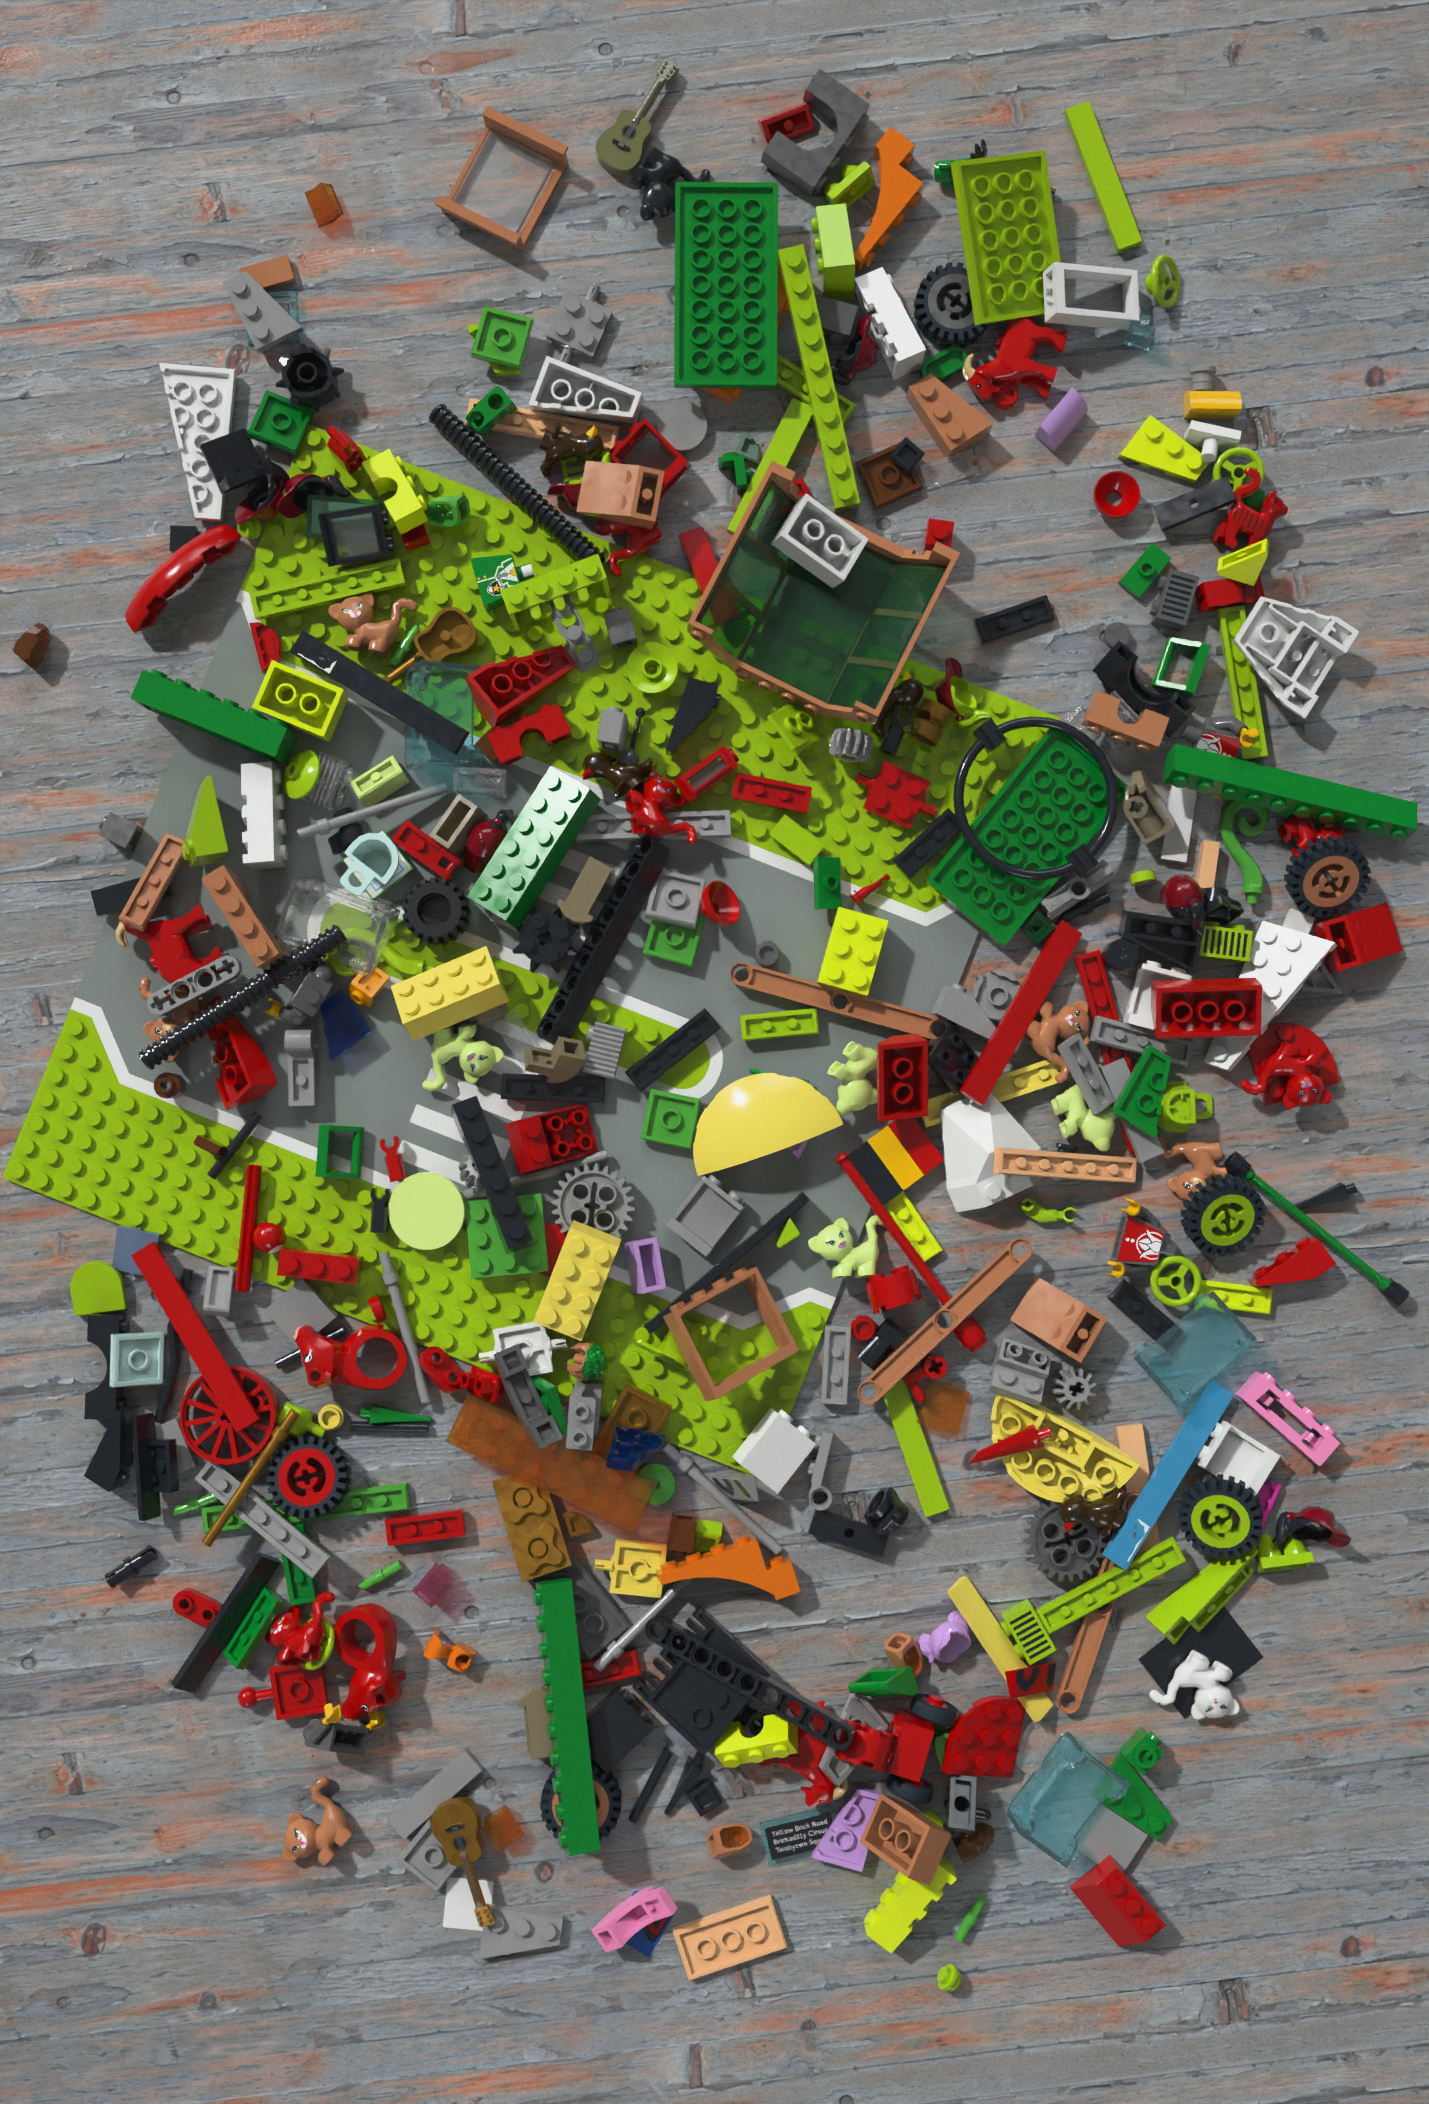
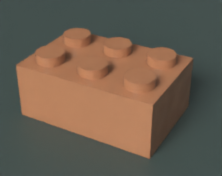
M881 1793L860 1843L907 1878L930 1885L952 1834L904 1801Z

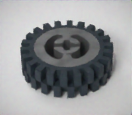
M952 262L947 263L945 268L942 265L937 266L935 272L931 270L927 274L926 279L923 278L914 301V318L918 319L916 323L918 329L923 328L922 334L924 337L927 335L931 336L930 342L935 344L937 340L941 342L940 347L945 348L946 344H951L950 346L961 344L963 348L967 346L968 342H971V344L976 342L978 336L981 337L989 324L975 326L967 269L963 268V263L958 262L956 267H953ZM948 292L940 311L937 306V299L942 294ZM968 300L971 306V313L966 318L959 320L961 314L963 315Z

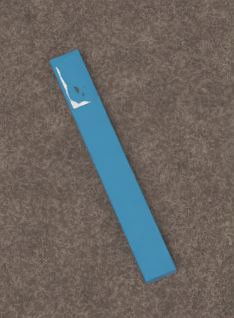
M1209 1381L1128 1511L1121 1526L1117 1529L1102 1553L1104 1557L1125 1571L1234 1397V1394L1216 1381Z

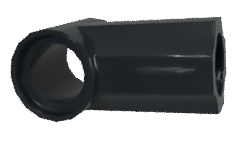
M888 1317L876 1329L874 1337L858 1353L857 1357L874 1371L891 1351L894 1352L899 1348L908 1334Z

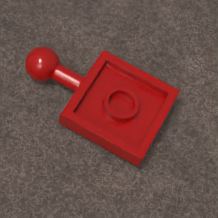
M274 1665L269 1668L272 1688L257 1691L253 1687H245L238 1694V1702L243 1708H252L258 1701L274 1699L277 1720L324 1713V1706L329 1704L323 1666L316 1670H306L301 1666L288 1668Z

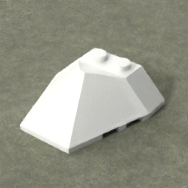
M1261 596L1233 642L1281 704L1305 719L1319 697L1315 694L1337 657L1348 651L1359 631L1339 617L1315 613L1313 610L1293 607L1291 604Z
M992 1093L989 1094L982 1106L965 1097L940 1109L946 1189L956 1212L987 1207L1032 1187L1042 1178L993 1173L995 1147L1042 1150Z

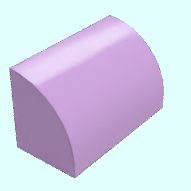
M1073 387L1039 426L1035 435L1036 438L1054 452L1088 411L1085 400Z
M657 1237L623 1242L632 1293L643 1294L666 1289Z

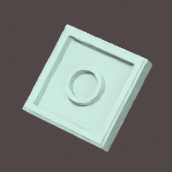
M165 1333L111 1334L110 1387L163 1384Z

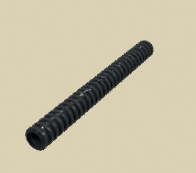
M440 404L432 410L429 422L434 424L437 429H440L442 434H446V437L454 445H457L459 450H463V453L468 455L471 461L474 460V464L480 466V469L485 471L487 476H491L492 481H497V485L502 487L504 492H508V496L514 497V501L519 503L521 508H525L528 514L531 513L533 519L537 518L536 522L542 524L544 529H548L550 535L554 534L553 538L559 540L561 545H565L566 550H571L570 553L576 556L578 561L598 554L603 564L606 555L603 552L599 553L600 549L594 547V543L588 542L586 536L582 537L583 533L581 531H577L574 525L571 526L569 520L565 521V516L560 515L557 509L554 510V506L549 504L546 499H543L541 494H537V490L532 488L529 483H526L524 478H520L519 473H514L515 470L509 467L507 462H503V458L498 457V454L492 451L490 446H486V443L481 441L478 435L475 436V432L470 430L467 425H464L462 420H458V416L453 414L450 409H447L445 404Z
M333 924L332 929L329 930L327 928L325 930L326 933H319L317 939L313 937L311 939L312 942L304 943L305 946L303 948L299 946L297 948L298 951H292L289 957L287 955L284 956L283 961L279 959L276 965H270L269 970L265 968L263 974H256V978H250L249 983L244 982L242 984L243 987H236V991H230L229 996H222V1000H216L215 1005H208L207 1010L202 1009L201 1014L196 1013L193 1019L188 1018L187 1023L182 1022L180 1024L181 1027H174L173 1032L168 1031L166 1033L167 1036L164 1037L162 1035L159 1037V1041L154 1040L152 1046L148 1044L145 1050H139L140 1059L151 1070L155 1068L156 1064L161 1065L162 1060L167 1061L169 1059L168 1056L171 1055L173 1057L176 1055V1051L181 1052L183 1050L182 1047L185 1046L187 1048L190 1042L195 1043L196 1038L201 1039L204 1033H210L211 1028L215 1030L218 1024H224L225 1019L227 1021L230 1020L231 1015L236 1016L239 1010L241 1012L245 1010V1006L250 1007L251 1002L254 1001L256 1003L259 997H265V993H272L271 989H278L279 984L284 985L286 983L285 980H292L293 975L298 976L299 971L302 970L304 972L307 966L312 967L313 962L316 961L318 963L320 961L319 958H326L328 952L332 954L334 952L333 949H339L342 943L346 945L347 938L338 925Z

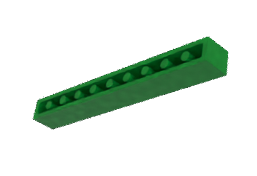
M1175 744L1165 756L1163 783L1177 788H1187L1198 791L1201 794H1211L1226 800H1236L1247 803L1250 806H1260L1275 812H1285L1300 818L1317 820L1324 824L1330 823L1342 826L1345 829L1366 832L1369 835L1391 838L1394 841L1404 842L1417 830V803L1180 744Z
M568 1578L536 1582V1590H533V1601L535 1606H538L539 1616L536 1617V1628L538 1633L541 1632L542 1643L538 1644L540 1659H544L545 1670H541V1679L543 1686L547 1687L544 1707L546 1713H549L550 1724H547L548 1739L552 1740L553 1750L550 1751L549 1756L551 1766L555 1767L556 1777L552 1779V1785L555 1795L558 1794L559 1805H555L557 1821H561L562 1831L558 1832V1842L560 1849H563L569 1856L599 1851L600 1841L572 1580Z

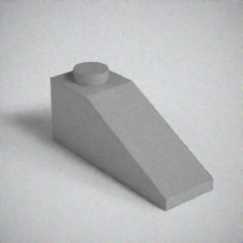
M953 983L952 986H943L931 1014L943 1018L949 1023L988 1042L996 1027L976 1000L966 994V988Z

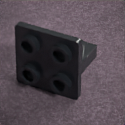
M951 1024L945 1028L940 1038L928 1041V1065L945 1087H949L954 1095L960 1094L959 1091L977 1062L978 1057L954 1025Z

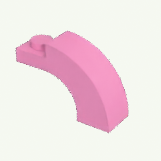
M649 1886L615 1907L591 1931L605 1952H609L623 1947L636 1932L646 1925L673 1915L678 1907L664 1886L657 1889Z

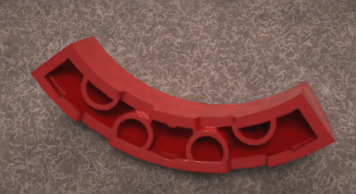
M224 524L213 527L191 539L160 564L141 585L126 609V622L132 631L137 633L153 626L168 604L166 599L171 597L177 589L181 590L194 578V574L200 571L204 564L210 566L225 556L232 554L242 537L239 532L231 526Z

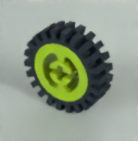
M1221 1174L1215 1175V1182L1208 1177L1204 1179L1207 1184L1205 1187L1199 1182L1195 1185L1199 1192L1196 1194L1191 1190L1187 1195L1192 1201L1184 1200L1182 1204L1187 1209L1181 1210L1180 1214L1184 1218L1181 1220L1184 1232L1201 1251L1205 1253L1207 1251L1213 1256L1216 1255V1252L1219 1256H1226V1250L1231 1255L1235 1254V1246L1241 1251L1244 1250L1246 1246L1243 1242L1247 1240L1251 1244L1254 1241L1251 1234L1259 1235L1261 1232L1256 1225L1264 1226L1265 1220L1261 1216L1266 1215V1210L1262 1207L1265 1204L1260 1198L1261 1196L1247 1181L1239 1176L1234 1178L1231 1174H1226L1225 1178Z
M1217 1474V1479H1213L1212 1475H1208L1205 1481H1202L1200 1478L1196 1480L1195 1486L1191 1484L1188 1487L1187 1493L1185 1492L1182 1498L1179 1522H1181L1180 1529L1182 1533L1185 1532V1539L1187 1542L1193 1541L1192 1547L1195 1550L1201 1547L1202 1554L1206 1556L1210 1551L1213 1552V1558L1219 1559V1554H1224V1559H1230L1231 1553L1239 1557L1242 1554V1550L1247 1553L1251 1550V1544L1256 1545L1258 1536L1260 1537L1262 1532L1263 1509L1260 1506L1258 1495L1254 1497V1490L1251 1487L1246 1489L1244 1481L1240 1480L1239 1483H1236L1233 1476L1229 1475V1479L1225 1480L1223 1479V1474ZM1206 1509L1209 1510L1208 1523L1202 1515ZM1234 1510L1240 1517L1239 1522L1236 1524L1233 1523Z

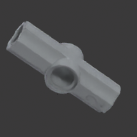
M1104 859L1099 861L1096 867L1082 877L1077 876L1041 900L1039 903L1040 907L1050 920L1115 878L1112 868ZM1072 884H1079L1082 887L1081 896L1073 894L1071 890Z

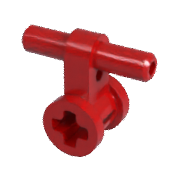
M930 1353L921 1359L919 1367L911 1369L902 1377L905 1385H909L916 1402L920 1403L926 1399L918 1381L927 1376L933 1379L943 1377L947 1371V1363L941 1356ZM930 1361L939 1363L935 1366L937 1371L928 1370L931 1366Z

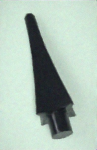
M1340 1182L1311 1198L1294 1204V1206L1300 1210L1317 1205L1350 1200L1349 1195L1358 1191L1355 1183L1345 1185V1183L1342 1184Z
M698 1751L693 1758L688 1755L676 1789L664 1811L665 1815L668 1816L683 1794L703 1772L702 1767L704 1764L702 1762L705 1759V1755H701Z

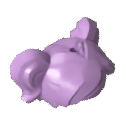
M953 1610L948 1616V1621L935 1628L931 1635L922 1634L917 1644L921 1654L929 1659V1663H934L936 1659L943 1663H949L970 1647L971 1639L969 1633L972 1632V1629L961 1613Z

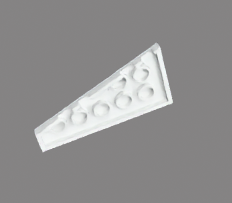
M159 363L165 383L166 395L169 400L176 439L183 460V469L189 486L188 490L194 516L198 521L223 523L225 493L221 494L200 449V445L231 433L237 372L235 369Z
M1262 921L1251 947L1250 961L1244 964L1239 978H1256L1262 984L1261 1035L1268 1028L1267 1025L1275 1015L1278 1016L1302 988L1303 982L1313 970L1316 971L1324 957L1337 946L1335 942ZM1258 1036L1214 1037L1204 1062L1231 1072Z

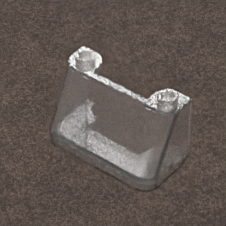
M310 877L292 879L274 939L282 941L281 945L284 947L296 949L297 946H304L306 942H312L311 939L313 937L317 939L319 933H326L325 930L327 928L329 930L332 929L333 924L338 925L347 938V944L344 945L342 943L340 948L333 949L334 952L330 955L350 962L349 965L354 968L353 972L368 976V974L375 972L397 923L400 910L361 895L356 896L351 891Z

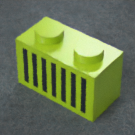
M1205 921L1199 958L1241 964L1250 961L1253 931L1245 930L1243 925L1230 924L1229 928L1219 927L1220 923Z
M1028 1599L1000 1613L1004 1619L1000 1624L1007 1637L1013 1635L1017 1643L1013 1648L1020 1660L1025 1658L1030 1666L1056 1651L1054 1644Z

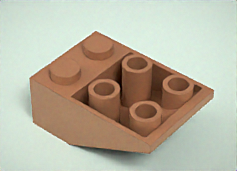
M586 461L576 513L652 530L656 522L665 471L640 465Z
M1035 1275L1009 1320L1081 1363L1106 1322L1107 1317Z

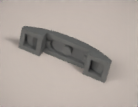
M516 1344L494 1354L496 1365L510 1402L521 1424L538 1450L562 1440L563 1437L553 1416L548 1415L527 1371L529 1366L519 1345Z

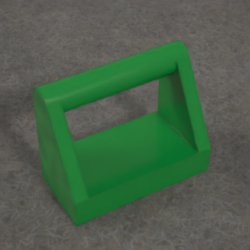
M1168 637L1151 685L1170 693L1178 691L1184 698L1189 699L1195 694L1211 645ZM1175 647L1194 653L1183 685L1164 681Z
M319 1125L315 1177L361 1179L364 1127ZM334 1131L354 1132L351 1173L331 1171Z
M911 1666L872 1668L852 1681L848 1686L850 1693L870 1697L913 1696L919 1692Z

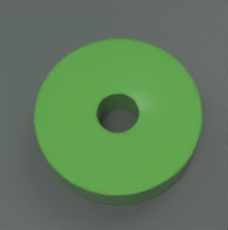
M658 1462L644 1465L637 1472L634 1481L635 1492L639 1499L653 1506L666 1503L674 1494L676 1486L675 1476L671 1469ZM652 1480H658L660 1486L658 1488L651 1487L650 1482Z

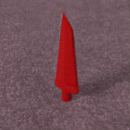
M1034 1424L978 1451L969 1464L1044 1447L1042 1440L1052 1437V1430L1050 1426L1037 1430Z

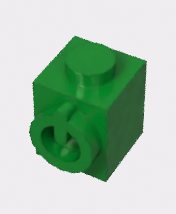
M1141 1727L1119 1749L1124 1758L1142 1776L1165 1754L1159 1746L1162 1741L1151 1730L1147 1734Z

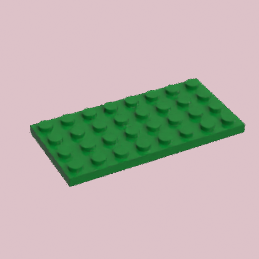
M675 182L674 388L777 389L778 182Z
M1048 728L970 824L972 832L983 847L992 855L1015 867L1043 870L1068 863L1065 856L1083 843L1087 845L1104 823L1108 799L1103 773L1094 757L1077 741L1062 732ZM1114 774L1119 805L1124 799L1126 786L1128 785ZM962 834L925 879V882L1001 947H1004L1060 877L1047 880H1028L1002 873L984 862L972 850Z

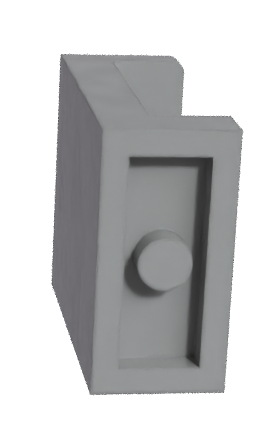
M704 1175L665 1224L705 1257L745 1208L741 1205L743 1199L732 1190L727 1194L721 1189L723 1183L713 1175H710L709 1178Z
M577 1380L569 1400L566 1448L592 1450L594 1435H598L600 1431L603 1382Z

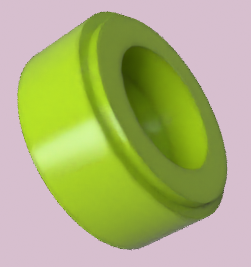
M1143 870L1130 875V883L1133 887L1144 886L1157 881L1155 871Z

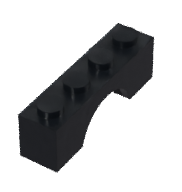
M1119 640L1092 671L1097 674L1100 681L1112 687L1121 699L1129 702L1139 715L1143 710L1148 709L1169 717L1170 719L1164 734L1170 738L1189 718L1196 707L1178 691L1160 695L1147 690L1137 677L1136 663L1138 656Z
M93 1313L88 1315L87 1341L95 1344L103 1352L107 1362V1371L102 1383L94 1390L85 1393L84 1419L112 1420L117 1409L127 1406V1398L124 1397V1387H110L111 1334L129 1333L130 1322L126 1320L127 1313Z

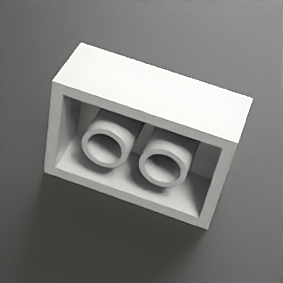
M805 494L794 504L771 544L831 588H834L845 580L866 545L868 538L811 496Z

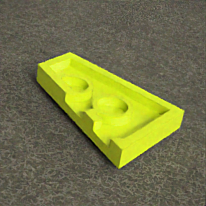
M1151 415L1118 457L1126 461L1128 459L1140 463V466L1146 468L1152 467L1164 471L1167 475L1193 484L1210 463L1201 459V452Z

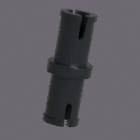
M148 1545L133 1557L128 1556L121 1565L104 1575L105 1579H107L106 1582L114 1589L129 1577L137 1576L141 1569L157 1560L158 1555L155 1549Z

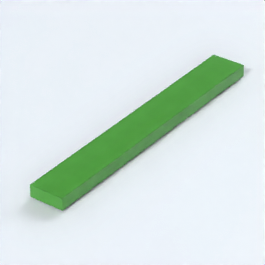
M408 1482L349 1489L348 1494L342 1498L344 1501L337 1505L334 1511L316 1518L292 1517L287 1512L281 1511L279 1509L280 1506L274 1504L272 1498L263 1499L292 1524L403 1511L411 1508ZM211 1505L201 1508L204 1534H207L226 1505ZM233 1513L221 1532L250 1529L252 1527Z

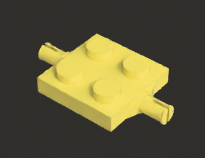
M615 1539L614 1553L611 1560L595 1559L594 1570L609 1571L611 1578L610 1593L661 1598L663 1585L658 1580L656 1570L661 1569V1565L666 1563L667 1544Z

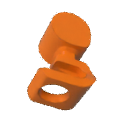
M436 1628L424 1649L423 1655L428 1659L446 1658L447 1666L458 1672L466 1673L476 1655L475 1650L462 1642H457L454 1646L448 1642L444 1645L439 1637L440 1630Z

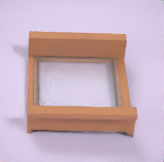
M487 106L482 114L486 126L449 196L445 198L439 195L435 205L441 208L443 213H448L514 246L522 253L569 166L566 155L568 146Z

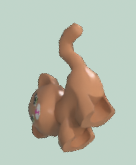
M364 593L359 597H350L341 604H333L329 607L330 616L338 621L343 629L354 633L349 634L345 638L344 646L346 649L361 653L364 646L369 645L368 650L371 655L386 658L390 646L399 634V625L402 620L401 610L407 608L411 611H416L418 603L412 599L400 598L392 604L391 620L373 623L375 599L372 593Z
M1046 1000L1035 1015L1040 1022L1033 1020L1023 1036L1038 1055L1047 1058L1053 1064L1061 1066V1072L1055 1076L1057 1083L1065 1082L1071 1075L1064 1059L1055 1053L1057 1036L1067 1040L1072 1035L1080 1033L1086 1046H1088L1089 1017L1087 1012L1089 1005L1086 1001L1079 1000L1072 1005L1063 1006L1056 1015H1052L1054 1012L1053 1004Z
M323 1776L317 1779L311 1787L312 1800L325 1809L321 1825L317 1826L315 1822L305 1819L298 1812H291L288 1816V1827L284 1837L283 1860L291 1862L298 1858H306L316 1849H319L321 1851L318 1854V1862L325 1866L338 1850L335 1843L342 1847L355 1831L347 1821L342 1809L336 1806L330 1798L321 1794V1790L329 1785L328 1777Z

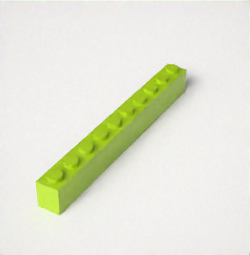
M804 244L778 250V262L834 513L858 508L860 505L859 494Z

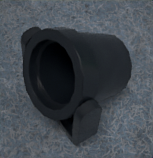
M1218 887L1202 889L1204 893L1203 908L1205 911V921L1227 925L1244 913L1241 903L1230 898L1227 889Z
M892 1487L888 1489L882 1488L872 1498L864 1518L873 1534L882 1535L889 1528L899 1529L908 1517L909 1508L900 1501Z

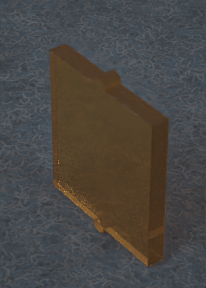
M929 1379L925 1392L926 1399L922 1402L916 1423L932 1427L936 1432L941 1430L957 1436L970 1392L953 1387L952 1383L944 1384Z

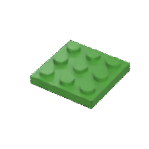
M542 1193L516 1196L531 1232L533 1242L530 1246L509 1254L505 1252L488 1200L465 1201L471 1279L550 1271Z

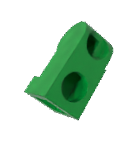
M497 385L467 414L466 420L477 434L481 436L489 432L508 413L511 415L518 408L502 388Z

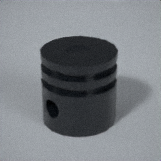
M1117 939L1108 943L1101 953L1104 966L1111 971H1122L1131 967L1137 959L1136 946L1127 939Z

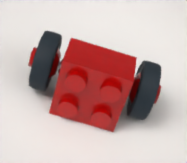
M916 1693L911 1699L910 1710L899 1707L898 1714H893L890 1730L894 1734V1741L887 1764L890 1774L886 1787L890 1792L903 1800L927 1804L932 1799L934 1787L928 1781L922 1779L921 1776L935 1732L933 1725L935 1722L951 1725L954 1723L957 1715V1708L943 1698L932 1694Z

